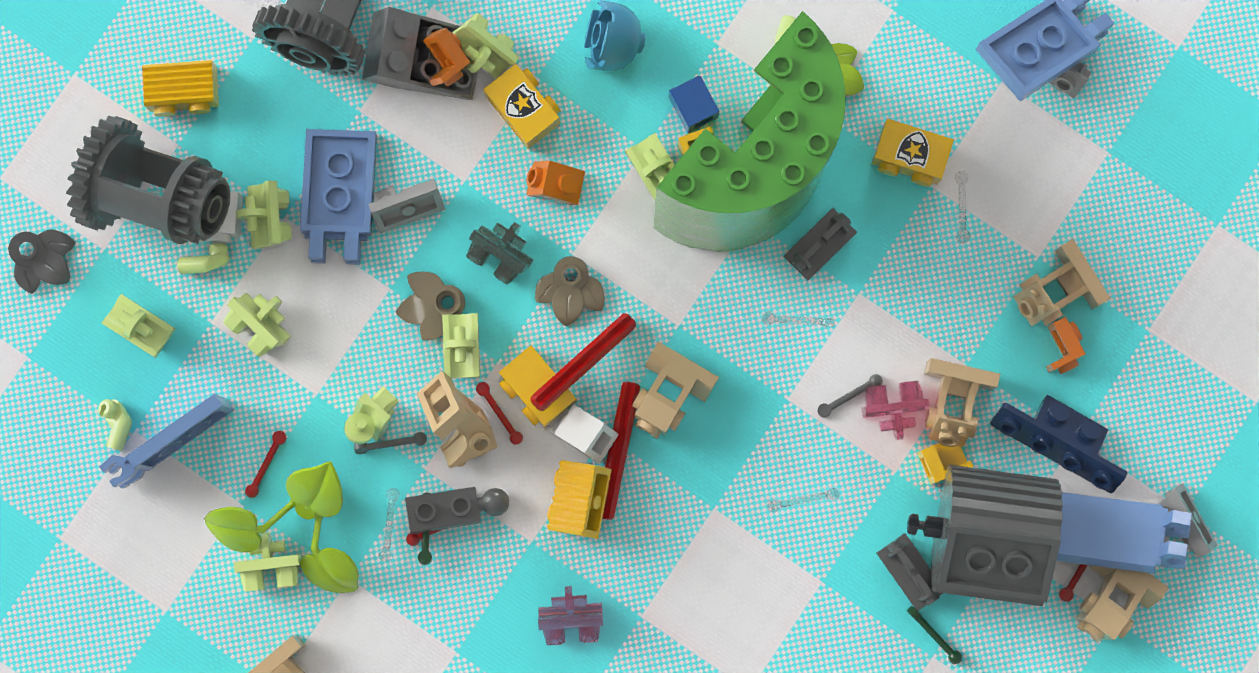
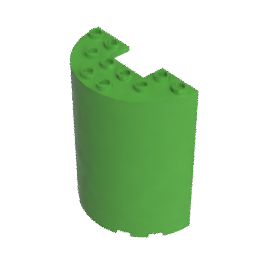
M802 11L754 69V72L771 85L741 120V123L750 129L752 133L739 149L734 152L705 128L656 187L654 229L665 237L690 248L714 250L717 252L740 250L769 240L780 233L797 218L809 202L839 139L845 116L846 98L843 73L836 53L824 32L805 12Z

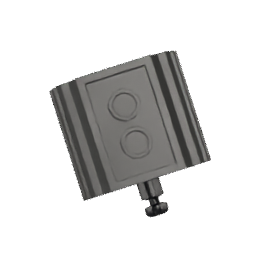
M948 465L937 517L927 516L925 521H919L918 514H910L907 521L908 534L915 535L919 529L923 530L925 537H933L931 552V585L933 586V591L1043 606L1044 602H1047L1061 543L1063 500H1061L1062 490L1059 480Z

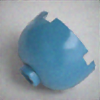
M600 0L597 3L601 6L600 11H592L587 25L584 48L591 47V58L585 57V63L588 68L596 70H621L634 60L637 53L643 51L645 34L641 32L640 22L635 13L627 6Z

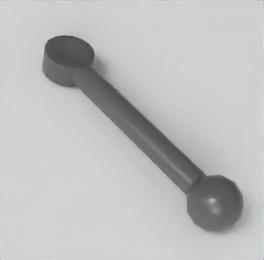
M874 374L869 378L868 382L832 403L819 405L818 415L826 418L830 416L833 409L872 387H880L883 383L882 377Z
M418 432L413 437L364 444L355 443L354 452L356 454H365L368 450L413 443L422 446L427 442V436L423 432Z

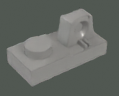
M434 179L418 183L410 188L401 190L400 193H396L393 186L373 192L374 202L368 204L380 233L446 210Z
M1182 483L1169 490L1165 494L1166 498L1158 504L1163 505V508L1168 509V512L1176 510L1192 513L1189 538H1182L1184 544H1188L1187 549L1191 552L1194 551L1197 558H1200L1210 553L1217 546V543Z

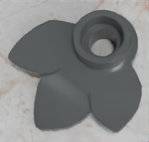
M52 229L38 235L27 231L16 234L9 243L8 251L11 259L15 262L14 278L17 284L32 294L36 291L41 281L54 285L68 283L70 281V272L62 256L76 245L75 241L67 234ZM24 242H29L33 245V253L29 256H24L19 251L20 245Z

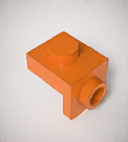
M447 28L432 32L423 39L443 68L428 80L431 85L435 86L444 83L446 86H449L459 80L464 75L461 70L470 61L461 50L462 44L454 33L449 32Z
M550 160L534 162L527 174L526 183L528 188L526 194L531 197H545L568 205H578L585 171Z
M1064 317L1047 326L1063 358L1046 366L1048 372L1058 369L1060 374H1063L1079 366L1077 358L1086 354L1079 342L1082 340V335L1077 325L1073 321L1069 323L1067 318Z

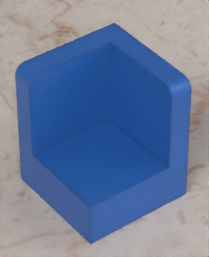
M697 76L669 90V99L687 133L718 119L720 111L701 76Z

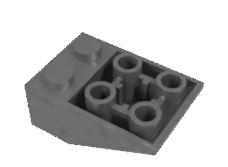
M387 7L373 13L362 80L392 88L473 100L477 72L471 73L464 67L461 70L464 75L453 84L446 86L442 83L432 86L428 80L443 68L423 39L432 32L447 28L449 32H454L460 26L392 7Z

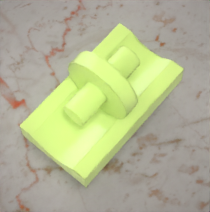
M476 13L452 33L460 40L462 44L461 50L470 58V63L466 66L467 70L475 73L482 68L496 79L507 67L516 64L519 56L512 51L514 41L505 34H498L494 37L487 31L489 26L488 20L479 13Z
M656 133L625 150L626 155L654 201L656 199V187L674 167L673 161Z
M269 180L259 185L248 186V196L245 197L246 209L237 210L236 219L246 220L247 232L251 234V249H262L291 240V225L288 222H280L279 210L286 209L289 205V191L278 188L277 181Z
M245 293L239 298L233 297L227 304L231 310L223 323L236 334L241 333L249 326L256 334L247 345L256 356L265 355L273 348L285 344L291 337L279 325L284 321L285 317L278 311L282 304V300L278 296L267 301L261 294L253 299L248 293Z
M120 294L114 307L102 321L103 325L157 358L176 329Z
M478 313L442 315L444 372L451 378L480 377Z
M382 387L372 398L364 393L357 400L353 414L345 422L344 431L346 437L356 444L367 443L372 438L377 442L384 435L390 418L394 414L393 408L398 404L397 398L385 387Z
M265 532L261 534L262 542L259 548L249 552L250 555L262 554L263 559L234 562L235 573H240L244 592L265 589L263 570L276 569L277 588L298 586L299 566H301L300 562L303 555L273 557V552L286 551L285 541L272 542L270 532Z

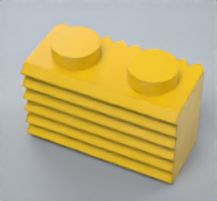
M212 60L142 65L144 106L150 112H154L155 116H174L176 114L175 110L184 109L189 110L191 114L210 113L211 107H219L217 66Z
M561 460L559 462L560 467L554 476L556 488L554 490L555 495L552 497L553 503L549 506L547 512L549 521L547 528L556 532L599 539L612 469Z

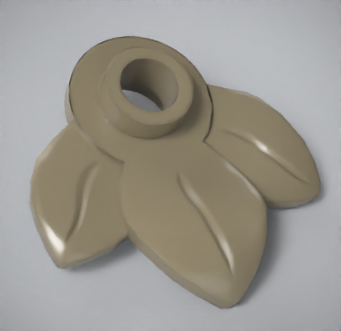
M567 256L559 260L555 265L554 272L543 276L536 285V302H552L554 314L564 326L572 324L582 313L583 307L594 311H602L604 307L605 297L601 283L588 275V268L585 262L575 256ZM569 268H573L577 271L578 276L574 280H568L565 278L564 272Z
M411 273L407 276V279L414 294L410 295L400 304L396 314L408 323L420 325L422 340L437 339L443 335L442 315L462 314L465 308V297L457 287L444 285L442 280L434 273ZM445 297H452L454 299V306L452 308L444 309L442 307V300Z

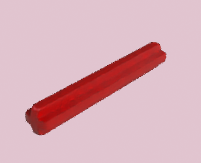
M623 313L531 396L530 401L539 411L546 410L636 327L635 320L629 314Z
M626 381L621 386L613 430L619 435L608 450L605 468L612 470L602 519L612 520L615 516L636 408L632 405L640 393V385Z

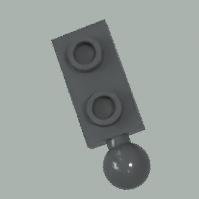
M475 487L405 497L410 534L481 523V511H485L491 516L504 514L509 507V497L502 489L492 488L487 490L482 497L477 498Z

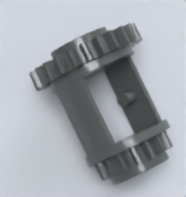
M287 0L286 4H279L275 7L269 5L268 9L262 7L261 10H258L252 24V31L256 33V38L262 39V44L272 46V51L278 52L282 57L309 69L318 70L323 73L328 70L334 75H337L338 72L345 76L348 73L354 75L355 72H359L365 57V51L362 50L363 45L356 43L357 39L350 31L361 0H325V2L324 0Z
M108 116L106 120H99L98 127H91V137H83L84 147L83 149L77 148L76 152L79 158L71 163L75 170L67 179L72 182V186L66 191V194L72 196L67 206L72 208L70 216L75 217L76 223L98 231V229L105 230L107 225L113 226L114 220L124 218L160 230L167 241L176 244H184L188 241L199 244L200 240L205 241L206 238H211L219 231L227 216L231 196L229 184L225 178H222V171L214 169L207 159L198 156H191L181 160L145 148V141L140 140L142 131L137 130L138 125L130 120L118 116ZM142 181L164 188V195L161 196L140 189Z

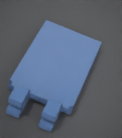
M1045 0L979 42L975 50L1021 102L1095 53L1100 47L1098 41L1107 35V29L1111 28L1114 22L1104 13L1084 26L1076 15L1086 8L1085 4L1090 0Z
M306 129L300 232L305 234V239H309L308 258L311 259V263H326V240H344L343 259L346 261V264L360 265L361 241H368V236H371L372 214L368 204L373 202L377 145L376 131Z
M214 393L127 456L112 455L99 468L103 473L110 472L113 475L122 468L121 475L112 478L109 482L113 487L119 486L121 489H125L143 478L146 471H150L233 412L234 408L226 398Z
M1062 492L1063 520L1060 534L1061 543L1056 561L1155 574L1156 565L1166 568L1185 569L1188 544L1173 541L1164 543L1165 536L1189 538L1192 513L1176 510L1168 512V509L1163 508V505Z

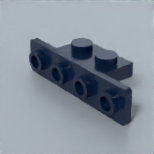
M1046 395L1042 400L1034 418L1008 403H1003L990 422L991 426L1000 430L1004 435L1014 438L1031 448L1034 452L1042 454L1061 465L1064 469L1077 474L1108 493L1112 494L1126 479L1128 474L1124 469L1098 455L1109 429L1049 395Z

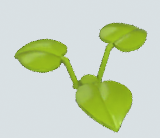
M331 461L291 473L286 481V490L291 498L289 503L263 525H257V518L252 512L238 507L215 509L208 512L204 517L206 526L219 542L231 550L247 553L258 549L261 545L262 538L259 533L266 532L295 507L296 513L301 518L307 520L315 518L311 552L313 554L304 555L300 562L301 569L307 579L317 587L334 593H350L359 588L358 569L351 557L335 548H324L320 551L318 547L323 517L335 516L343 505L340 480Z

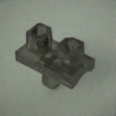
M516 222L509 229L497 223L492 231L482 225L478 230L475 229L469 237L473 242L466 257L480 266L485 265L491 254L501 260V263L494 272V276L507 285L519 274L529 269L534 259L520 251L527 242L517 235L521 225Z

